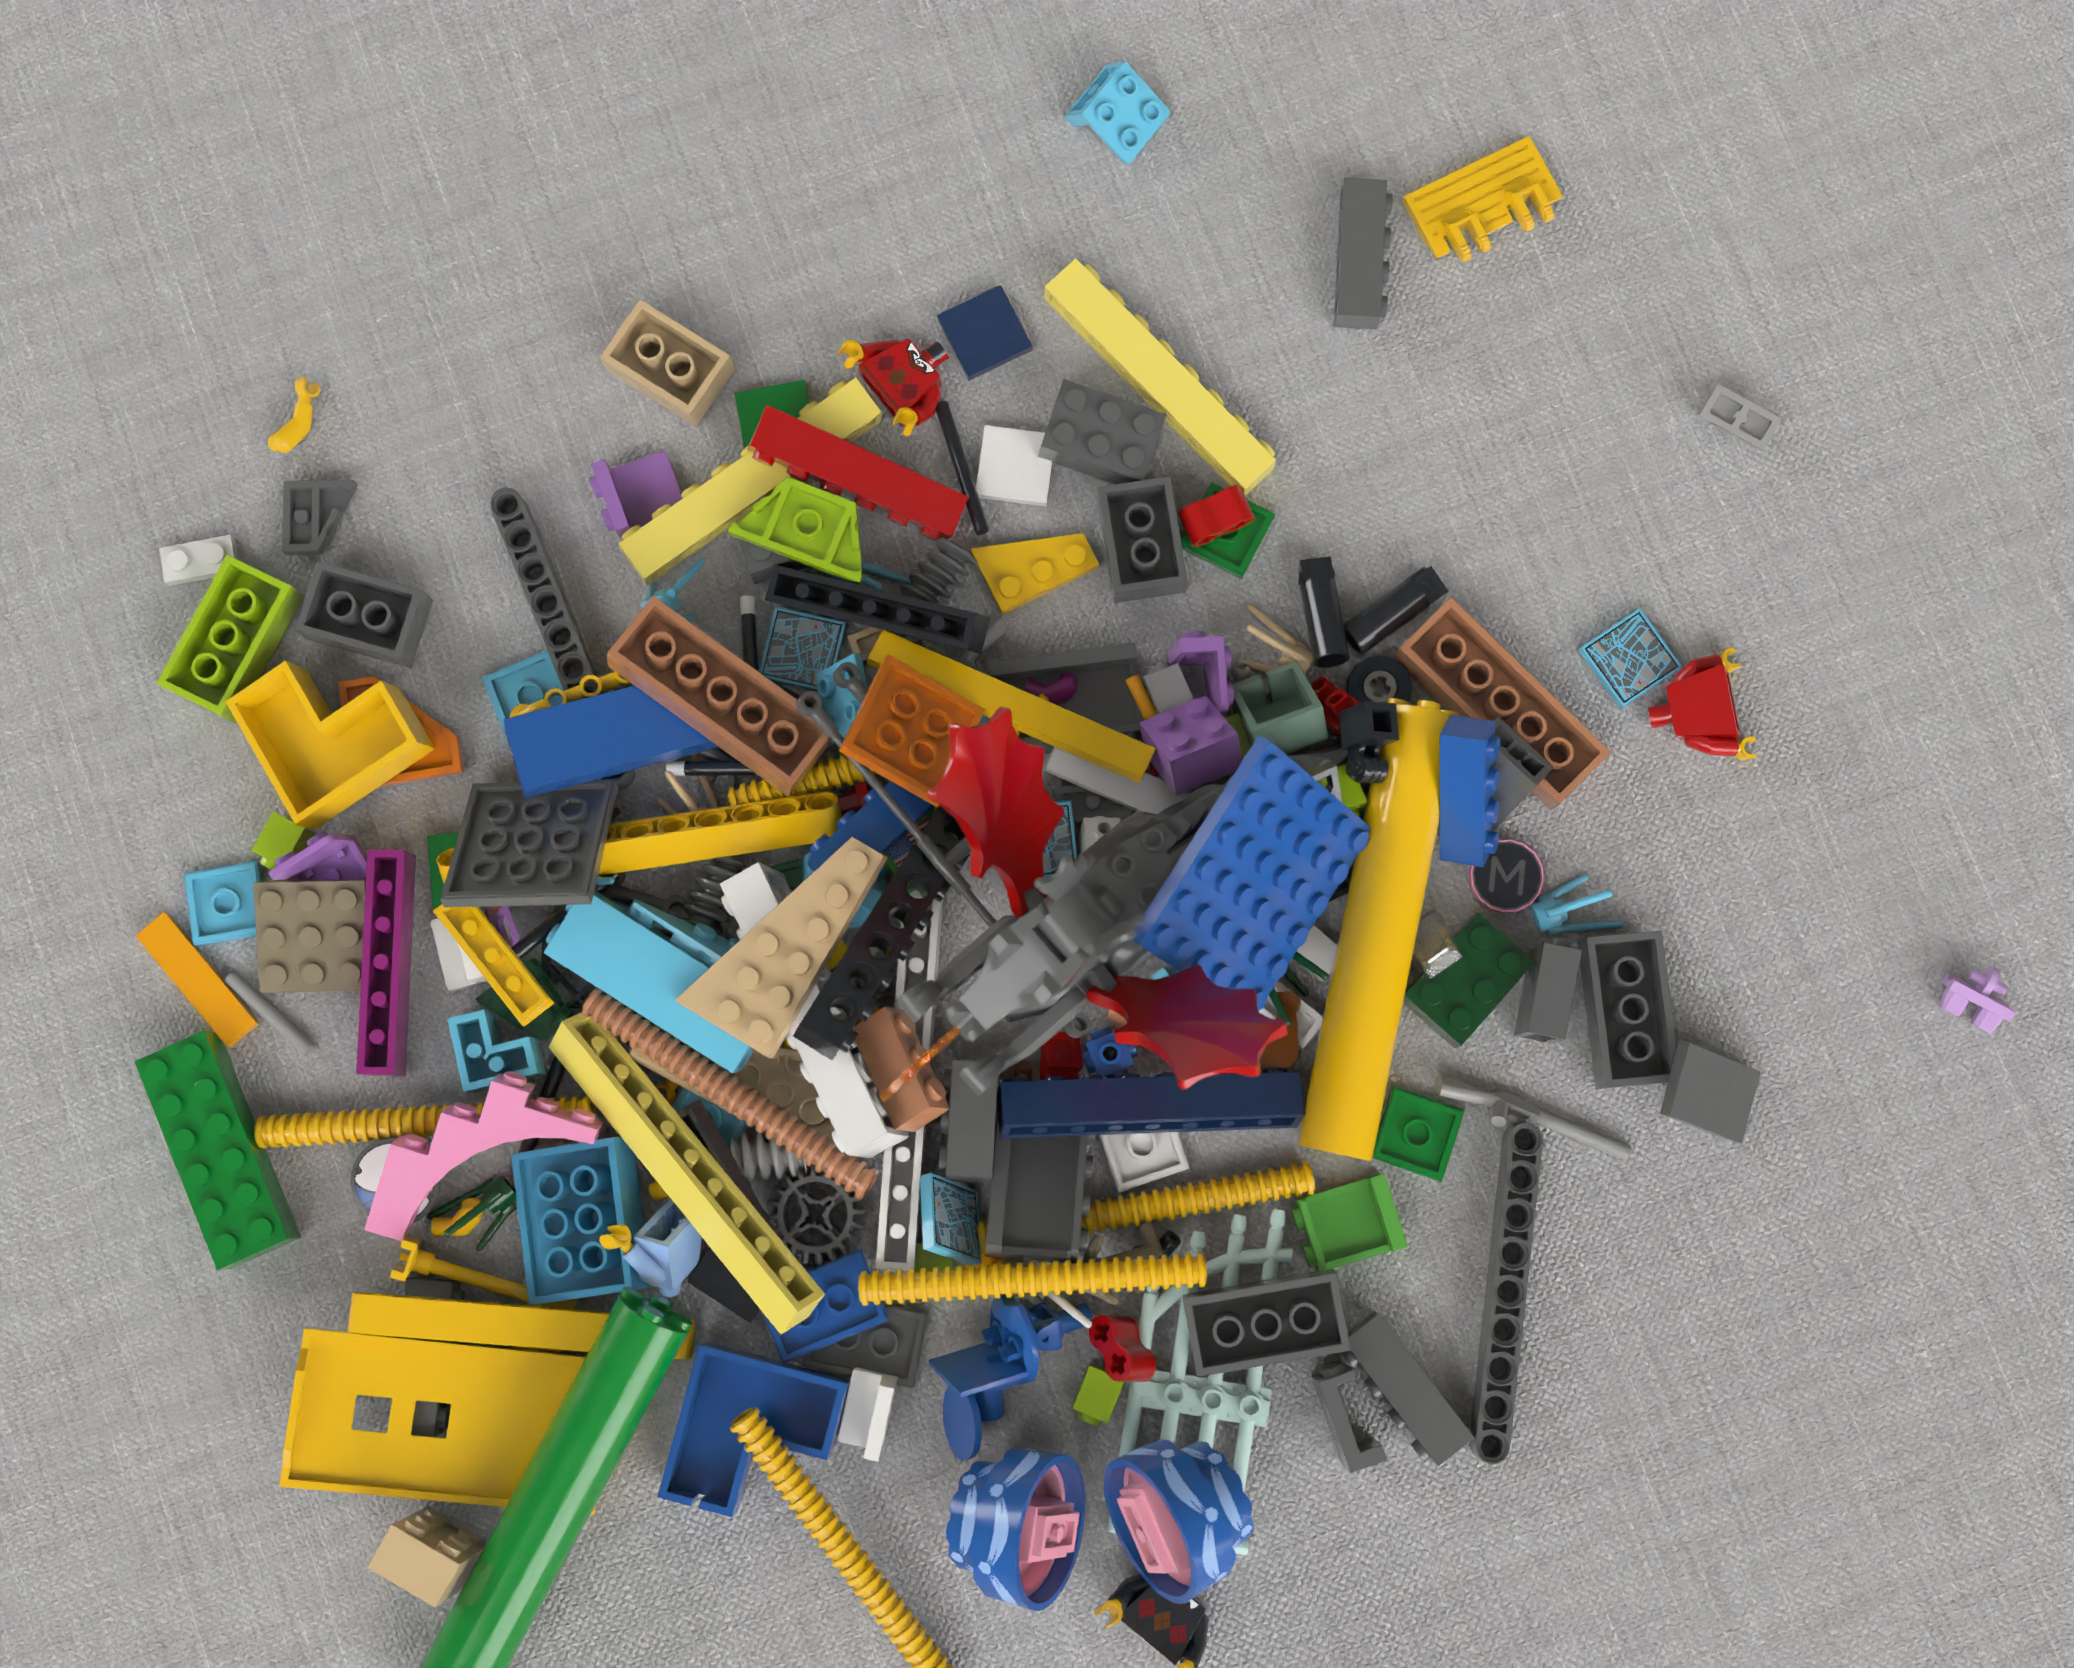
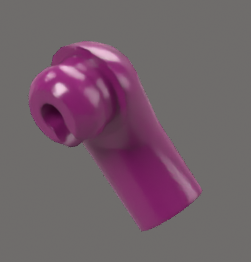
M1063 673L1060 675V678L1048 685L1028 679L1024 691L1039 697V694L1044 693L1049 702L1059 705L1074 696L1077 691L1078 681L1071 673Z

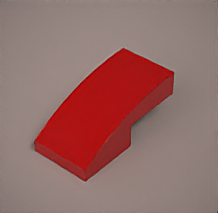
M1058 1032L1041 1046L1040 1081L1050 1076H1063L1066 1080L1079 1079L1078 1072L1084 1067L1080 1037L1072 1038L1066 1032Z

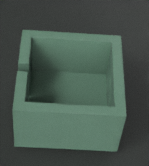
M1297 661L1266 672L1272 704L1266 705L1262 680L1259 675L1232 684L1234 691L1233 713L1239 714L1251 747L1259 735L1271 741L1285 754L1328 739L1323 706Z

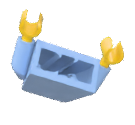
M656 1181L648 1186L651 1197L654 1200L666 1198L668 1201L634 1235V1244L630 1242L631 1232L629 1228L622 1224L608 1226L607 1228L612 1234L601 1235L600 1243L607 1250L620 1248L624 1252L622 1257L638 1272L639 1279L650 1286H657L662 1296L674 1297L681 1292V1282L699 1262L701 1235Z

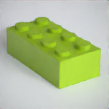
M226 555L156 684L230 722L236 723L225 701L261 677L301 604L304 595L291 585Z

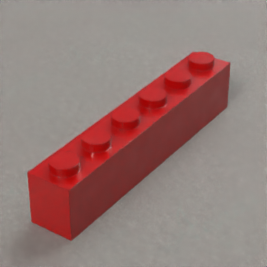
M766 405L747 450L754 452L752 458L762 464L772 467L774 462L785 466L788 468L786 471L788 475L804 482L807 481L808 477L822 483L820 486L821 490L839 497L841 493L847 494L855 498L854 502L858 507L867 511L874 512V509L878 508L887 512V519L898 525L907 527L909 522L922 528L920 531L921 535L934 541L940 538L948 539L952 537L969 498L960 492L769 405Z

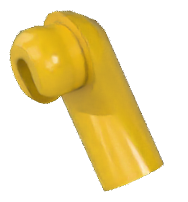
M467 1198L462 1202V1208L454 1217H433L431 1222L432 1236H444V1231L481 1201L476 1198ZM483 1213L478 1214L451 1236L468 1235L481 1221Z

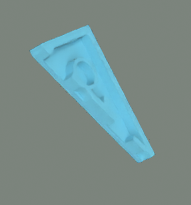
M637 899L633 900L628 910L629 915L648 928H652L654 925L672 933L673 936L670 942L702 960L710 967L740 941L736 938L727 940L718 936L714 929L705 924L697 923L693 925Z

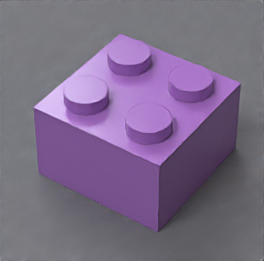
M1206 695L1139 722L1143 743L1156 748L1150 762L1176 796L1236 772L1242 762L1237 732Z

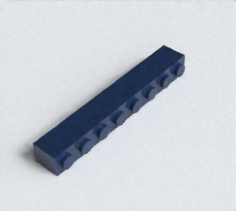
M1282 1068L1271 1069L1255 1077L1237 1073L1212 1075L1202 1078L1184 1090L1179 1089L1174 1072L1159 1073L1155 1077H1140L1139 1074L1128 1073L1118 1078L1104 1079L1101 1075L1093 1074L1074 1080H1066L1063 1076H1050L1043 1081H1028L1024 1077H1013L1006 1080V1082H1001L997 1093L1000 1139L1297 1128L1305 1116L1299 1072H1287L1286 1069Z

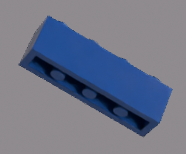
M1450 715L1440 733V860L1484 867L1490 853H1496L1499 833L1494 831V823L1497 821L1499 814V801L1494 800V792H1496L1499 785L1500 770L1494 769L1500 751V737L1495 736V721Z
M892 781L885 786L887 791L915 824L935 807ZM872 789L863 798L862 801L865 805L857 813L853 809L849 810L837 822L836 825L839 829L830 838L823 834L810 847L809 850L812 854L807 865L813 871H816L851 837L884 855L908 832V829L877 792Z

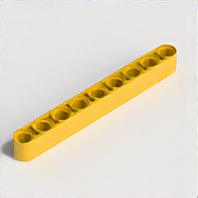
M352 1292L347 1332L589 1352L610 1312ZM689 1319L693 1324L674 1359H692L696 1320Z

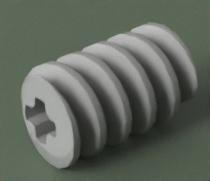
M742 1132L738 1142H734L733 1137L731 1139L730 1149L732 1156L740 1170L743 1171L744 1168L748 1179L755 1178L758 1168L763 1179L770 1178L773 1168L778 1179H783L788 1168L793 1179H799L797 1175L799 1167L804 1168L808 1176L809 1166L805 1164L806 1159H797L794 1151L788 1153L785 1151L786 1146L776 1145V1139L774 1138L765 1142L762 1133L757 1132L754 1141L750 1142L747 1133Z

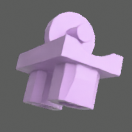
M1989 967L1984 973L1975 969L1970 971L1968 979L1976 982L1977 986L1947 972L1942 980L1946 989L1943 992L1939 1005L1944 1010L1960 1017L1969 1001L1979 1005L1970 1021L1978 1028L1990 1034L1997 1028L2003 1018L2010 1022L2016 1013L2009 1008L2008 1003L1990 994L1993 991L2003 996L2008 988L2006 985L1998 982L2000 970L1995 967Z

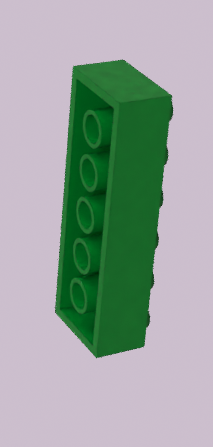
M204 1030L134 1061L216 1270L233 1269L300 1239V1233L266 1148L260 1149L255 1141L254 1118L225 1046L215 1032Z

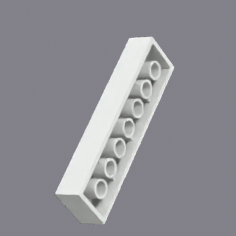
M759 862L720 883L724 892V896L721 897L722 903L727 912L732 917L735 916L740 926L737 929V935L740 940L792 893L783 873ZM826 965L787 1033L786 1040L800 1054L803 1061L800 1063L801 1072L810 1084L813 1083L819 1095L816 1097L817 1106L823 1116L829 1117L835 1129L832 1132V1137L841 1152H846V1155L872 1158L909 1138L907 1131L894 1130L856 1041L854 1040L847 1053L839 1049L832 1061L793 1037L800 1022L831 975ZM837 1007L830 1008L835 1018L840 1020L847 1019V1015L842 1009Z

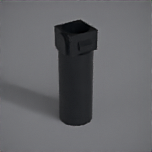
M1331 556L1300 560L1298 585H1300L1314 665L1319 668L1340 666L1349 661L1350 654Z
M1432 566L1422 567L1344 623L1347 642L1356 653L1362 656L1428 609L1430 604L1449 592Z

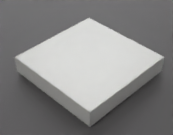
M985 425L976 484L979 498L1047 507L1052 461L1037 457L1045 433Z
M1177 1132L1099 1135L1118 1193L1189 1169Z

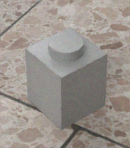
M1164 662L1147 670L1148 675L1144 677L1143 685L1157 714L1169 711L1193 700V696L1178 663L1168 666V663Z

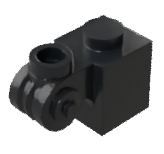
M1364 701L1339 712L1342 749H1348L1346 773L1355 782L1382 783L1387 777L1388 762L1386 758L1379 757L1380 749L1383 746L1399 741L1396 703Z

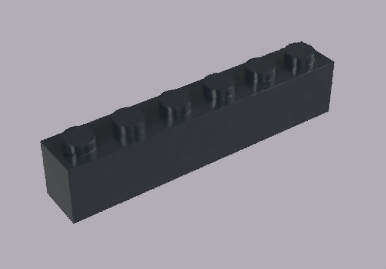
M773 565L765 597L766 601L978 654L982 653L990 618L978 613L778 565Z

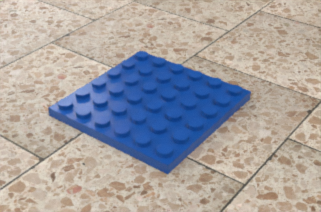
M1259 735L1144 914L1147 919L1141 921L1143 924L1137 925L1133 932L1136 934V937L1131 940L1177 971L1194 965H1201L1206 976L1218 986L1255 989L1259 1011L1266 1004L1267 997L1278 979L1285 974L1288 964L1298 948L1305 943L1308 932L1317 918L1326 910L1328 901L1338 885L1347 877L1349 868L1354 860L1367 846L1369 841L1368 832L1371 827L1271 741Z

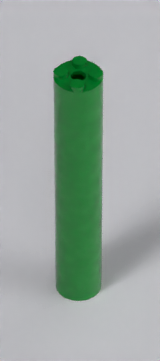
M626 1286L622 1289L420 1668L509 1667L693 1324L687 1317L671 1311L673 1306L671 1301L657 1294H653L649 1299L637 1290Z

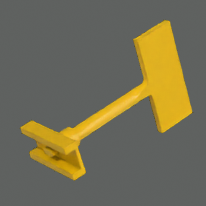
M407 1234L402 1240L400 1248L410 1250L411 1253H401L399 1260L405 1261L407 1264L397 1263L392 1269L390 1278L405 1282L411 1271L426 1276L432 1273L519 1299L529 1305L526 1285L436 1259V1254L420 1250L422 1238ZM578 1298L530 1306L575 1309ZM513 1346L516 1349L560 1353L558 1349Z

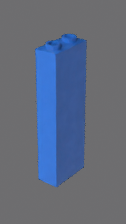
M636 686L503 719L504 730L524 799L719 748L715 743Z

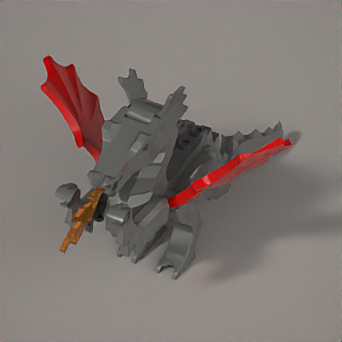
M1001 706L987 723L972 727L952 723L949 728L951 744L949 763L942 778L928 791L927 797L949 812L957 820L964 832L972 852L970 875L983 879L987 870L992 867L1001 876L1006 887L1011 911L1014 915H1005L952 959L935 981L929 980L908 989L897 998L896 1002L916 1023L933 1005L936 1007L948 994L960 988L973 974L982 969L980 976L966 992L946 1009L947 1019L954 1027L912 1063L898 1079L878 1096L883 1103L905 1083L907 1084L959 1034L964 1039L973 1042L987 1033L1003 1018L1009 1023L1042 1015L999 1053L982 1057L959 1073L961 1078L979 1097L1005 1069L1034 1053L1086 1008L1087 999L1092 1004L1121 1015L1127 1021V1024L1114 1030L1116 1043L1141 1045L1156 1053L1168 1062L1177 1078L1179 1089H1187L1202 1078L1219 1073H1237L1249 1077L1259 1076L1261 1073L1259 1059L1266 1045L1285 1036L1287 1028L1285 1021L1270 1019L1258 1011L1255 989L1218 986L1206 976L1201 965H1194L1156 980L1131 976L1153 955L1131 940L1136 937V934L1133 932L1137 925L1143 924L1141 921L1147 919L1144 916L1145 912L1230 780L1223 785H1205L1159 814L1145 811L1134 813L1109 830L1073 862L1067 855L1063 856L1056 873L1051 877L1043 878V851L1050 836L1064 815V809L1055 803L1044 789L1042 777L1044 749L1020 740L1013 727L1012 711ZM1339 741L1327 747L1287 754V756L1307 772L1329 761L1333 762L1337 767L1345 765L1348 761V749H1342V742Z

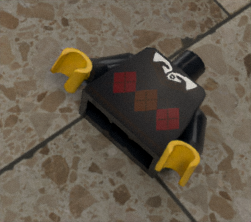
M1139 1573L1125 1578L1111 1594L1109 1601L1095 1608V1616L1101 1614L1105 1609L1109 1611L1111 1618L1109 1623L1105 1625L1106 1628L1117 1624L1121 1620L1174 1665L1180 1660V1665L1176 1668H1198L1206 1648L1209 1619L1205 1613V1604L1197 1596L1184 1604L1171 1602L1156 1592Z

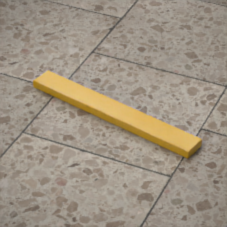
M885 630L881 632L867 659V665L878 669L882 660L889 654L985 710L983 716L991 718L1000 706L1008 708L1012 711L1013 727L1015 730L1139 784L1156 749Z

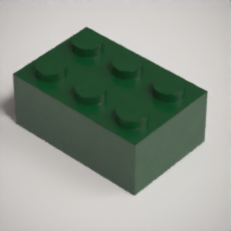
M1477 912L1464 923L1406 989L1403 1004L1453 1048H1457L1466 1042L1535 961Z

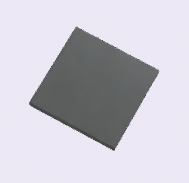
M594 780L524 799L520 782L472 784L440 898L443 906L486 907L592 904L618 791L616 780Z

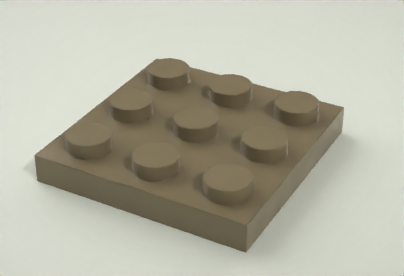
M366 878L256 881L253 883L260 993L360 991Z

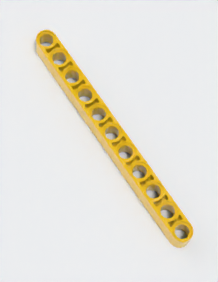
M818 792L613 823L609 826L598 876L813 844L823 834L830 838L839 829L836 824L842 818L837 795L831 792ZM454 848L442 852L436 859L444 884Z

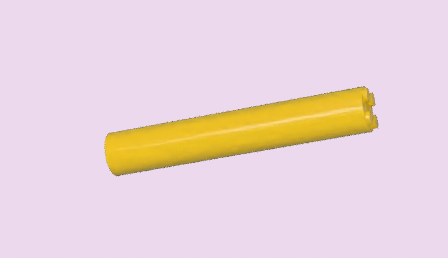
M1387 699V703H1396L1399 741L1381 747L1379 757L1386 758L1388 762L1387 777L1382 783H1370L1367 804L1363 816V821L1371 827L1368 832L1369 841L1367 846L1354 860L1304 1109L1305 1116L1302 1119L1297 1144L1298 1146L1372 1161L1440 820V733L1450 715H1460L1454 711L1440 709L1441 705L1439 703L1427 700H1419L1418 705L1413 706L1409 705V702L1405 700Z

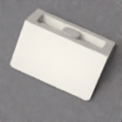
M856 1367L853 1369L838 1440L843 1443L864 1447L865 1453L863 1458L878 1462L883 1449L898 1377Z

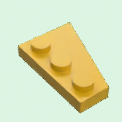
M1084 533L970 549L972 556L978 561L977 566L1002 615L1098 569L1100 565Z

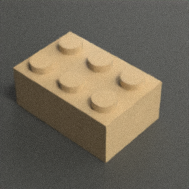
M639 299L599 357L608 373L694 427H697L736 370L729 354Z
M427 1508L426 1511L421 1509L391 1525L367 1568L435 1608L463 1588L485 1546L479 1543L480 1537L473 1531L463 1527L457 1530L447 1524L446 1521L448 1519L442 1513L431 1508Z

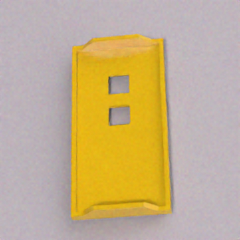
M305 1327L295 1373L279 1487L506 1507L587 1356L419 1338L357 1334L342 1330ZM357 1395L392 1398L387 1432L352 1429ZM416 1401L451 1404L445 1438L411 1434ZM594 1507V1509L592 1510V1512H591L590 1515H594V1514H595V1507Z

